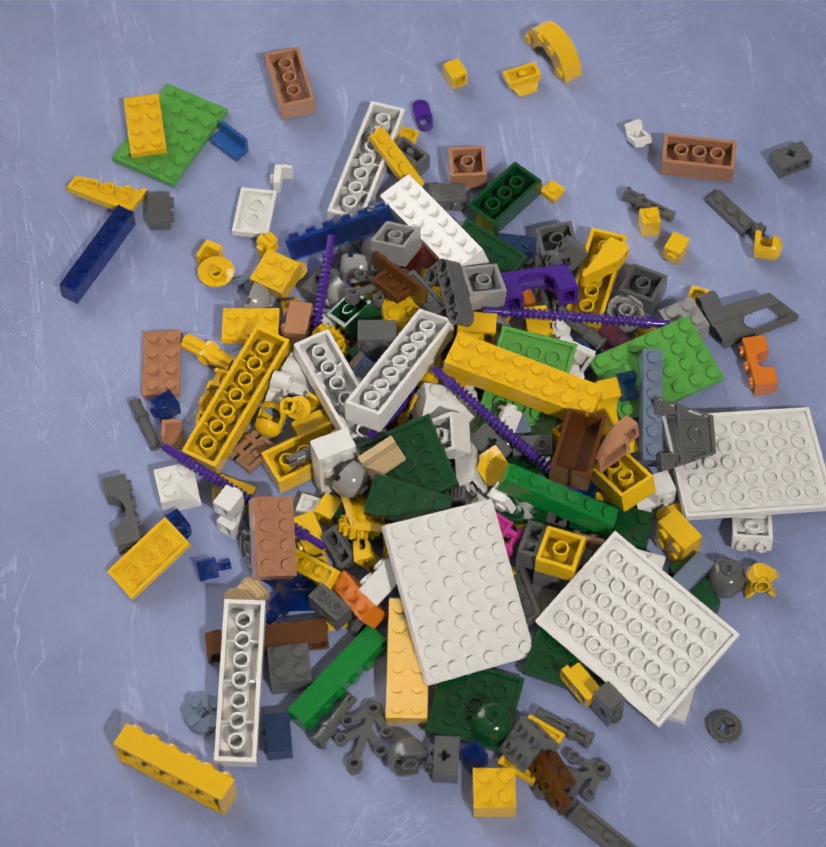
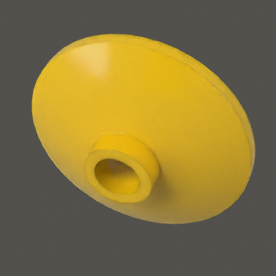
M222 256L208 257L198 267L200 281L209 287L224 286L234 276L232 262Z

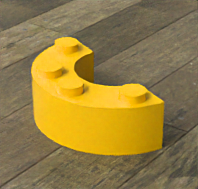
M548 20L526 32L524 36L526 44L530 45L534 50L539 47L545 49L553 62L554 73L558 79L567 83L582 75L581 63L575 46L558 24Z
M617 377L595 382V384L604 387L602 398L595 414L607 416L605 430L607 433L619 422L616 409L622 393ZM636 440L629 443L630 451L628 453L639 451Z

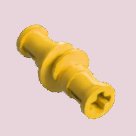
M303 396L286 397L280 403V410L297 421L306 420L311 413L318 410V407L311 405L308 399Z

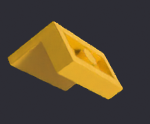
M578 662L571 668L567 665L561 669L560 679L586 708L592 704L593 693L600 686Z

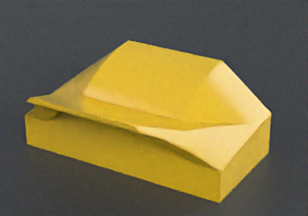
M535 62L502 71L506 84L519 97L537 92L538 82L542 74Z
M494 445L479 455V463L476 469L488 486H494L500 480L501 473L509 463L497 446Z

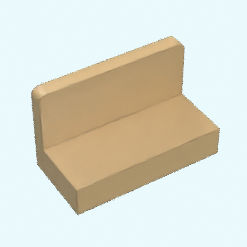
M389 436L358 457L362 465L367 468L372 480L376 472L386 474L406 461L405 456L392 436Z

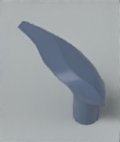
M250 277L233 278L227 284L245 285L246 293H249L252 287Z

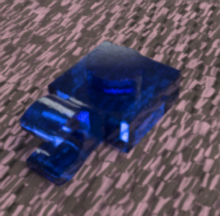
M214 556L195 561L200 582L218 578V571L232 569L229 558L216 562Z
M281 589L269 602L271 609L266 613V623L270 625L276 622L279 615L285 617L297 604V599Z

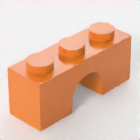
M765 336L742 338L738 352L739 356L743 357L744 360L743 370L748 374L747 382L749 389H752L754 395L776 392L778 379L774 366L763 367L758 364V362L767 361L769 349Z
M343 571L334 583L333 588L362 622L375 628L387 613L379 604L376 606L359 590L362 585L357 578Z

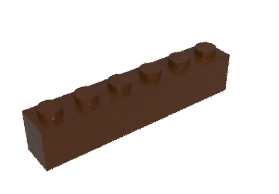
M315 617L306 621L293 620L289 623L274 622L270 625H265L264 657L268 656L267 647L308 642V651L329 649L326 618ZM212 630L206 632L205 641L208 663L220 662L222 631Z

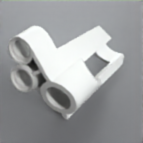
M294 351L290 353L280 371L274 370L265 402L273 401L280 404L284 398L289 397V394L306 398V394L310 392L317 396L296 360ZM353 371L358 382L361 383L363 379Z

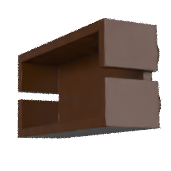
M568 408L551 463L549 480L563 486L571 484L570 488L588 491L596 465V456L605 434L607 416L589 413L588 427L585 428L586 412Z

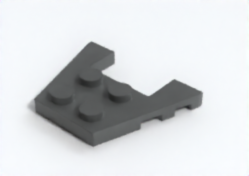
M660 396L654 398L655 415L675 416L677 453H660L658 455L659 472L716 454L713 415L691 407L686 408L677 402L664 400Z

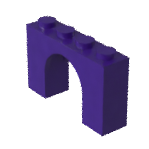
M567 264L501 273L507 290L504 306L509 308L513 306L514 309L517 307L522 309V292L533 288L550 290L555 294L560 305L578 303V285Z

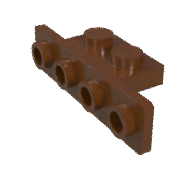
M377 250L372 253V264L381 271L371 278L372 285L397 304L410 295L422 304L427 303L428 290L425 286L419 284L411 275L406 274L398 265L393 264L385 255Z
M547 750L539 752L530 764L529 769L558 815L562 816L572 806V802L564 789L573 787L577 782L557 751Z

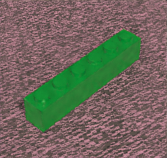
M511 463L501 473L497 487L498 491L604 536L615 525L618 513L617 508Z
M368 625L287 709L290 720L304 732H307L310 728H315L322 715L328 714L333 708V704L345 696L347 689L351 685L354 686L358 683L364 671H369L374 665V661L386 653L387 639Z

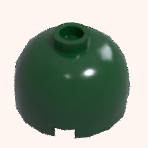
M488 702L482 704L472 716L471 730L473 735L482 743H489V745L501 744L512 730L513 721L511 714L505 706L499 703Z

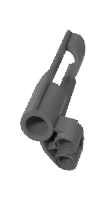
M714 290L695 298L696 305L710 324L713 334L724 348L742 342V338L759 336L797 321L799 316L770 292L722 306ZM767 307L781 317L757 328H750L744 323L746 315Z

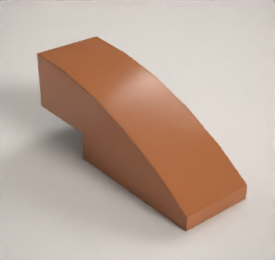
M628 415L622 418L610 430L598 450L596 462L600 473L630 451L629 443L639 437L638 423Z

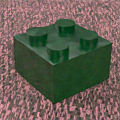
M363 295L360 296V302L355 305L346 303L345 297L342 298L326 314L336 329H341L343 334L355 342L358 340V320H379L383 317L372 301Z

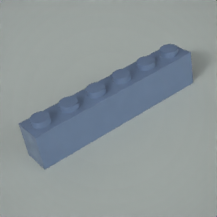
M643 349L639 356V463L643 467H659L658 455L662 453V416L655 415L654 398L656 396L662 397L663 350Z

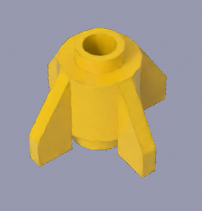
M756 563L750 566L746 573L748 578L744 590L746 598L749 599L756 592L763 593L766 591L769 595L775 597L776 592L771 582L779 577L778 572L763 563Z

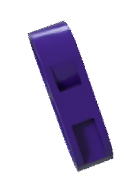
M416 100L413 103V116L416 126L422 132L430 131L433 128L430 106L426 100ZM422 120H427L430 123L427 125H422L420 122Z

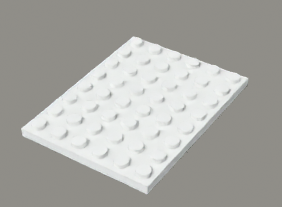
M809 407L708 413L714 417L716 454L672 469L682 513L687 521L826 511V467ZM662 416V430L668 453H677L675 416Z
M492 499L382 526L425 686L528 657L532 641Z
M616 531L613 532L535 620L536 624L605 683L610 681L625 697L627 702L658 728L663 725L740 636L737 631Z

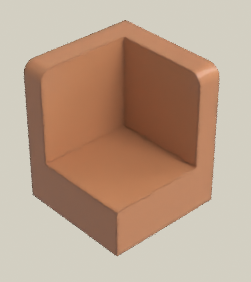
M181 419L162 420L161 437L163 445L168 444L172 448L183 447Z

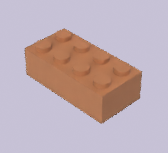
M299 46L265 53L266 69L281 120L316 113L315 98Z
M665 133L660 175L732 183L737 141Z
M293 496L253 497L248 501L252 580H291L297 576Z

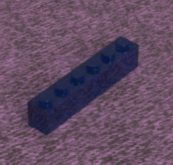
M381 201L374 204L375 207L368 209L364 207L358 209L356 214H343L339 216V220L333 221L329 219L322 222L321 226L315 227V225L305 228L304 232L298 233V231L289 233L288 237L285 238V243L291 259L295 261L326 250L329 234L335 235L334 247L378 232L386 221L396 223L390 203Z
M117 205L60 282L59 286L63 298L76 304L80 302L136 225L134 211Z

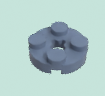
M200 694L189 698L183 710V718L186 726L193 733L209 735L216 730L218 697ZM202 711H207V713H210L209 715H206L205 718H201V715H199V713Z

